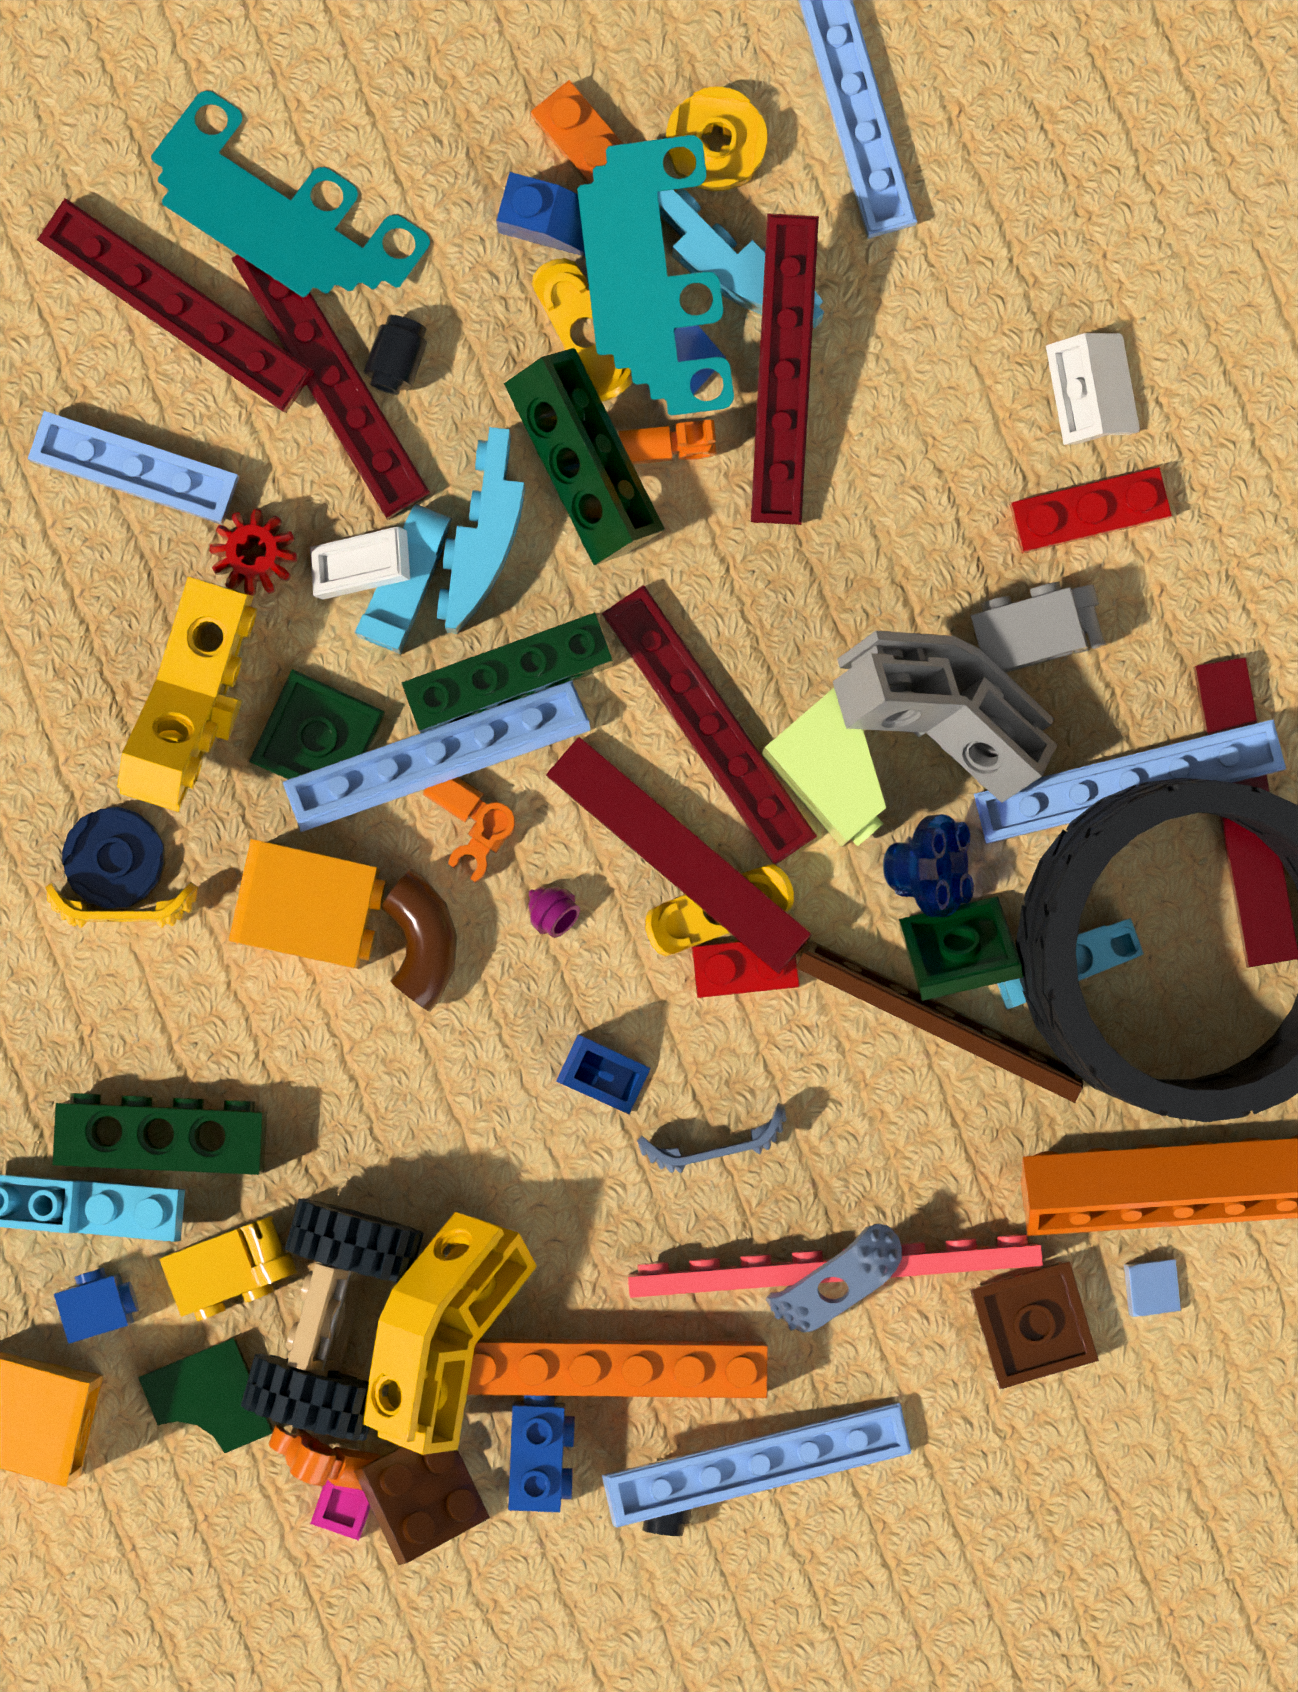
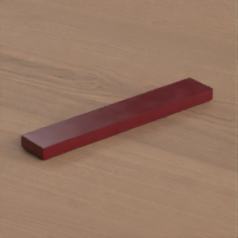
M64 198L37 239L44 246L284 413L288 412L315 372L66 198Z
M767 213L751 522L802 525L819 216Z
M238 254L232 257L234 265L286 352L315 371L306 385L386 519L393 518L430 496V491L311 292L307 296L301 297Z
M642 585L604 611L602 616L771 862L777 865L817 837L815 832L647 588Z
M1246 657L1193 667L1205 736L1257 723ZM1267 775L1235 782L1236 784L1254 786L1270 792ZM1220 816L1246 968L1297 960L1298 948L1283 863L1256 834L1230 819Z
M580 737L574 741L546 774L547 778L777 974L782 972L812 937L809 931Z

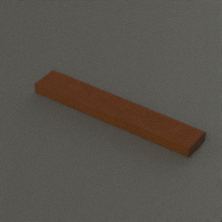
M812 940L810 942L807 941L796 969L1073 1103L1076 1102L1083 1089V1079L1070 1070L1062 1061L934 999L922 1001L919 992Z

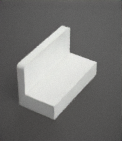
M1083 333L1046 345L1064 445H1076L1107 435H1131L1139 432L1140 427L1123 336L1120 333Z

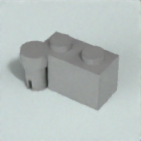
M1060 582L1048 583L1030 589L1032 597L1030 599L1012 603L1010 596L999 597L981 603L982 612L971 615L979 648L1005 673L1068 656L1073 653L1072 651H1074V654L1089 651L1085 637L1086 633H1088L1091 648L1096 649L1106 645L1095 610V606H1098L1099 602L1094 585L1074 589L1070 587L1061 589Z

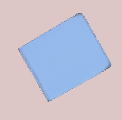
M1176 1259L1124 1264L1128 1312L1130 1316L1138 1317L1181 1311Z

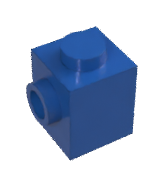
M104 1268L74 1276L76 1287L54 1294L68 1344L134 1323L132 1313L139 1311L136 1294L131 1282L123 1283L120 1273L107 1277Z

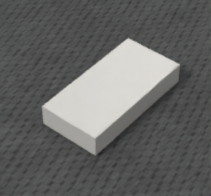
M393 527L310 547L313 596L322 600L411 580L407 530L400 527Z

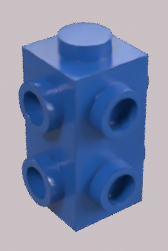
M524 1395V1401H514L512 1405L508 1510L560 1512L561 1500L572 1499L573 1468H563L564 1447H574L575 1416H565V1403H555V1396Z

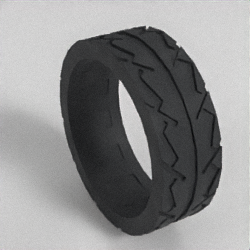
M1177 778L1144 782L1138 785V787L1136 785L1097 801L1072 820L1066 831L1062 830L1040 858L1025 893V905L1021 907L1016 940L1017 953L1023 972V978H1020V982L1024 989V997L1036 1028L1056 1056L1094 1089L1133 1106L1172 1118L1213 1122L1243 1118L1251 1113L1250 1111H1253V1114H1257L1288 1101L1298 1093V994L1292 1009L1274 1035L1248 1058L1221 1072L1194 1079H1156L1134 1068L1106 1042L1090 1017L1078 981L1076 944L1080 916L1092 886L1111 858L1137 835L1166 820L1195 813L1214 814L1228 818L1256 834L1279 857L1295 882L1298 891V805L1258 787L1217 780Z

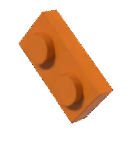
M570 80L530 111L533 120L587 184H592L594 181L593 169L596 166H602L607 163L606 149L608 146L623 144Z

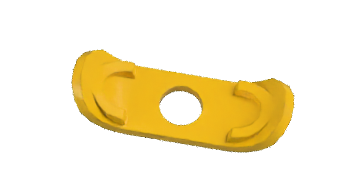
M554 259L543 264L533 275L532 286L565 350L576 349L602 402L618 396L631 385V370L629 368L617 369L612 354H597L596 343L590 347L582 348L574 343L571 336L572 327L578 320L582 318L593 319L589 283L575 261L570 259Z
M771 864L741 873L785 912L791 909L794 903V891L788 876L780 867ZM686 895L648 910L645 918L646 932L652 947L657 953L665 957L729 933L721 925L710 923L705 918L703 910Z
M51 882L45 887L47 890V901L51 903V909L60 913L62 920L67 919L68 924L73 926L78 924L80 928H83L87 922H157L161 928L166 923L174 926L177 919H182L184 911L191 912L192 902H196L198 886L190 882L176 898L157 902L155 911H88L87 904L66 899L54 883Z

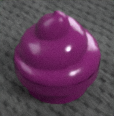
M553 886L548 889L546 887H538L535 890L531 889L529 891L530 923L540 934L548 933L552 938H557L566 933L578 919L580 907L575 903V896L569 890Z

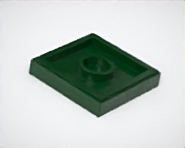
M292 669L249 762L289 780L366 753L383 720L385 711Z
M998 896L899 919L901 935L922 1001L1023 978L1022 965Z

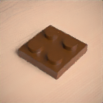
M1063 1261L969 1289L999 1389L1099 1361L1070 1261Z
M401 1446L354 1471L398 1566L416 1559L490 1518L458 1450L422 1455Z

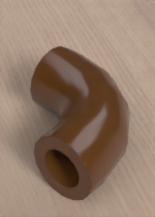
M410 869L394 886L381 906V909L391 916L402 928L406 939V956L390 982L416 1004L431 1012L440 1000L455 970L457 934L447 903L423 876L414 869Z

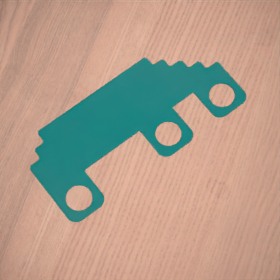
M211 91L200 92L151 155L152 161L163 169L162 173L158 176V182L168 189V192L162 199V205L301 297L307 296L312 288H317L327 294L334 285H339L347 291H353L358 283H363L373 290L378 287L381 281H386L393 287L398 288L430 245L429 236L424 231L399 215L387 216L363 248L336 231L335 228L357 200L358 191L353 184L326 167H319L313 170L292 200H289L221 155L219 152L240 126L242 114L235 106ZM205 105H217L227 115V126L218 134H205L195 124L196 112ZM331 181L341 188L343 201L337 209L323 211L312 203L310 194L312 188L317 183ZM401 228L412 234L415 239V249L410 256L397 259L385 252L383 238L392 229Z
M687 135L608 146L606 149L607 163L602 166H596L593 169L594 181L592 184L580 185L577 188L597 354H612L615 367L617 369L629 368L632 373V381L636 385L647 383L650 389V398L653 400L665 399L668 414L671 416L725 409L734 400L729 362L722 357L678 362L674 328L712 324L721 319L723 303L720 280L716 274L708 271L668 277L657 193L660 191L697 187L705 181L707 173L703 143L698 137ZM685 147L692 151L696 158V167L692 174L686 178L676 179L665 172L663 159L670 149ZM701 283L710 289L713 302L710 309L704 314L691 315L682 309L680 294L689 284ZM705 368L717 371L723 379L721 394L711 401L699 400L690 389L692 376L697 371Z

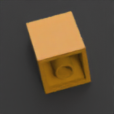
M251 839L229 941L359 969L360 960L369 961L371 957L375 931L369 930L367 927L371 909L379 911L381 909L386 880L378 879L380 869L377 867Z
M0 1352V1468L67 1487L80 1477L104 1375Z

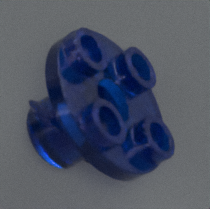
M944 814L926 816L918 824L913 838L908 836L905 842L893 843L885 852L883 874L888 886L895 890V894L899 896L914 897L921 911L929 917H949L954 914L961 903H969L973 897L974 883L971 875L968 873L967 850L970 845V830L965 822H955L953 818Z

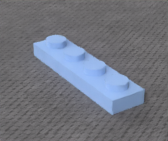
M47 411L43 412L28 456V460L33 463L221 525L224 524L239 480L238 474Z

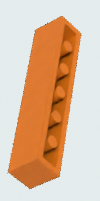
M1298 1135L1290 1139L1279 1140L1246 1138L1239 1142L1218 1144L1208 1141H1197L1187 1146L1173 1147L1148 1144L1137 1149L1111 1151L1106 1148H1093L1082 1153L1059 1154L1053 1151H1044L1034 1156H1023L1021 1190L1027 1236L1298 1218Z
M480 1338L474 1348L467 1395L767 1398L768 1346L766 1342Z

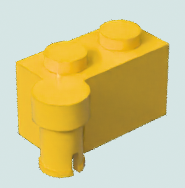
M272 1216L159 1259L181 1317L194 1312L197 1321L209 1318L226 1311L223 1303L224 1300L242 1294L245 1303L273 1293L272 1282L297 1273L291 1254L285 1255L272 1221Z

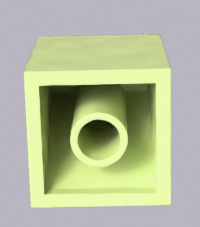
M833 688L764 748L762 756L841 847L850 839L858 847L884 824L877 816L886 808L864 731L863 729H846L837 695Z

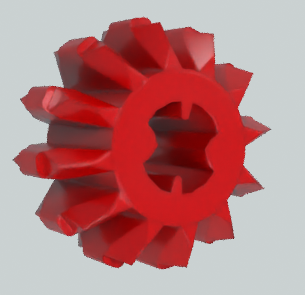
M254 509L252 511L250 525H246L241 514L236 512L232 514V520L237 527L233 533L223 525H219L216 529V532L223 539L227 540V543L211 544L209 551L213 555L227 558L218 561L213 565L212 569L216 575H223L232 571L225 583L227 588L234 590L245 579L244 592L254 597L257 582L261 581L265 591L268 594H272L275 592V586L270 579L273 574H276L281 580L286 582L291 578L290 573L280 566V563L296 562L298 556L296 552L281 548L291 544L295 538L291 531L276 535L282 524L281 519L277 516L270 518L265 526L262 527L263 513L261 510ZM258 541V545L263 551H266V555L257 557L255 565H248L249 561L244 555L241 556L242 550H250L252 542Z

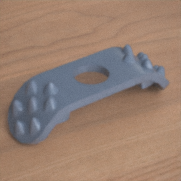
M777 1103L770 1120L764 1125L751 1130V1140L686 1156H681L678 1148L665 1149L656 1147L642 1135L638 1138L637 1142L642 1155L645 1156L647 1154L651 1163L656 1161L660 1169L666 1167L670 1173H673L675 1169L682 1173L688 1164L751 1149L761 1154L763 1148L766 1150L770 1149L771 1141H777V1132L782 1133L783 1131L782 1122L787 1120L785 1105Z
M874 1224L865 1227L854 1242L841 1253L794 1285L788 1286L781 1292H771L766 1297V1301L771 1311L774 1312L775 1318H782L786 1321L791 1331L796 1329L804 1333L820 1328L879 1288L892 1276L902 1260V1247L899 1237L887 1225ZM829 1277H837L844 1280L849 1289L843 1297L829 1299L819 1292L818 1286L820 1282Z

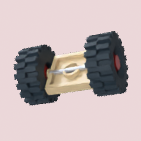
M299 1198L285 1250L307 1259L316 1260L319 1263H315L314 1270L307 1274L302 1285L301 1300L304 1301V1306L299 1322L294 1323L287 1338L286 1348L290 1352L289 1358L284 1359L275 1355L255 1354L241 1407H244L247 1411L255 1412L256 1415L293 1425L292 1427L311 1430L322 1435L328 1434L336 1438H348L355 1441L366 1440L370 1427L363 1425L362 1422L369 1382L348 1374L339 1373L338 1370L342 1366L366 1277L373 1276L378 1279L398 1283L417 1259L424 1233L415 1228L374 1215H368L320 1201Z

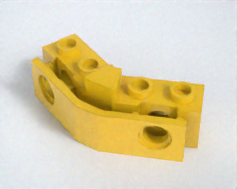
M187 577L157 678L122 752L117 787L120 788V794L179 812L189 788L193 789L197 783L205 752L209 753L216 737L229 740L243 700L226 694L229 686L234 687L242 664V658L238 656L244 637L249 638L256 620L257 608L251 607L252 595L198 578ZM215 623L222 630L223 642L218 649L211 652L203 645L202 633L205 627Z
M454 1212L394 1286L378 1321L362 1422L363 1425L378 1430L377 1437L422 1455L458 1450L475 1345L537 1267L518 1232ZM450 1243V1253L445 1258L443 1250ZM384 1385H389L388 1395L382 1397Z

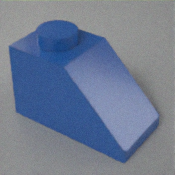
M509 172L496 219L498 233L585 257L578 194L557 184Z

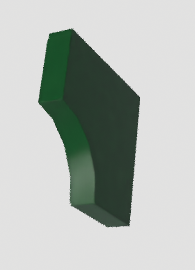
M236 1337L138 1377L157 1425L177 1421L197 1425L215 1438L224 1453L273 1433L269 1418L256 1415L255 1412L247 1411L244 1407H241L250 1371Z

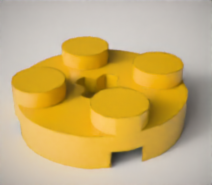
M707 87L693 93V96L685 99L681 105L679 104L674 109L666 129V138L694 135L702 141L703 135H710L713 127L718 126L723 128V136L731 138L730 145L722 146L719 152L711 151L710 145L702 142L707 176L705 181L697 186V188L708 191H725L746 184L760 167L767 147V128L762 115L759 114L757 108L750 103V100L745 95L726 87ZM685 147L670 149L667 154L673 164L675 173L680 178H686L692 174L696 167V158L692 151Z

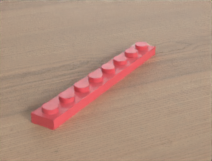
M1027 1234L997 1236V1246L977 1247L976 1238L945 1240L946 1250L926 1251L925 1242L900 1243L902 1247V1260L890 1278L1043 1266L1042 1249L1038 1243H1028ZM822 1250L792 1252L791 1262L772 1263L771 1254L740 1256L741 1265L726 1267H720V1258L689 1260L690 1269L675 1271H669L668 1262L638 1264V1273L628 1274L629 1296L634 1298L794 1285L832 1258L823 1259ZM829 1277L820 1283L841 1282L844 1280L837 1277Z

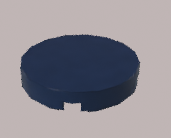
M120 807L99 809L80 818L67 834L62 850L64 872L73 891L88 903L107 909L131 907L146 899L160 883L166 864L164 843L155 826L139 813Z

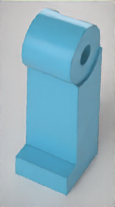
M418 504L414 505L403 529L407 530L411 580L376 588L365 614L362 615L355 630L358 638L401 655L443 552L442 546L451 525V517Z
M1131 918L1078 934L1076 944L1078 981L1144 954ZM1020 978L997 983L1006 1009L1026 1003Z

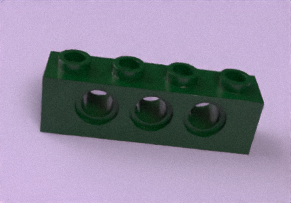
M575 348L543 356L504 383L514 403V407L594 566L628 554L665 530Z
M594 612L404 681L402 686L420 733L568 681H575L613 667V660Z
M70 1093V1103H56L52 1165L261 1175L264 1174L267 1112L255 1111V1101L224 1100V1110L203 1109L204 1099L173 1098L171 1108L152 1107V1097L121 1095V1105L101 1104V1094ZM106 1116L116 1118L122 1127V1136L113 1146L102 1143L97 1135V1126ZM158 1118L167 1120L174 1130L173 1140L165 1148L154 1146L148 1137L150 1124ZM208 1121L218 1122L225 1131L224 1144L216 1151L206 1149L199 1139L200 1129Z

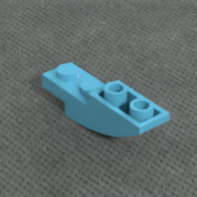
M678 189L676 192L674 190L657 192L660 216L682 237L673 246L672 257L690 273L713 272L720 280L722 296L762 315L766 245L761 249L752 240L737 254L733 250L737 246L733 237L718 223L710 227L697 214L701 210L700 205L685 189ZM816 291L814 296L813 328H816L822 322L824 311L819 307L823 300Z
M489 427L488 441L478 440L475 470L484 471L482 491H472L469 521H478L477 528L457 526L456 538H446L443 569H451L452 572L449 590L440 589L437 619L446 620L445 629L447 633L458 634L476 614L501 574L515 539L521 518L525 485L524 482L506 480L511 443L510 429Z
M0 1174V1227L177 1242L181 1241L185 1189Z

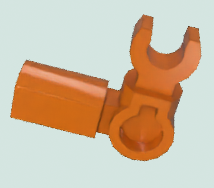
M714 420L677 423L675 432H670L669 426L619 431V437L633 465L673 461L672 455L678 454L681 460L704 459L717 455Z
M460 777L426 788L423 796L464 823L469 818L475 821L468 832L472 839L468 845L459 846L452 852L448 865L455 868L462 857H474L477 861V868L470 879L477 883L484 877L487 871L486 857L490 851L497 853L504 841L513 834L515 818L512 811L506 805L501 803L486 804L482 801L484 793Z
M275 1425L268 1443L273 1450L286 1456L287 1465L291 1468L290 1473L294 1477L316 1486H324L327 1480H329L334 1486L362 1490L354 1471L381 1457L370 1452L340 1447L333 1449L321 1443L317 1438H312L303 1429H297L294 1435L286 1431L281 1425Z

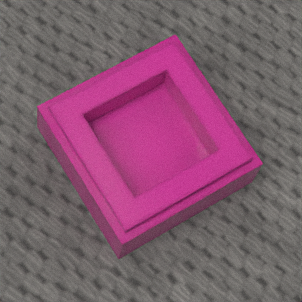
M327 1480L326 1485L322 1488L310 1524L359 1541L371 1506L363 1490L334 1486Z

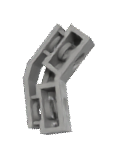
M875 631L837 659L840 668L849 669L833 681L846 729L913 732L918 737L927 733L1001 803L1042 777L1057 747V744L1043 732V730L1051 726L1054 718L981 649L955 636Z

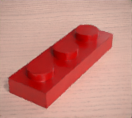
M1160 467L1011 502L1010 504L1021 554L1166 520L1172 516Z

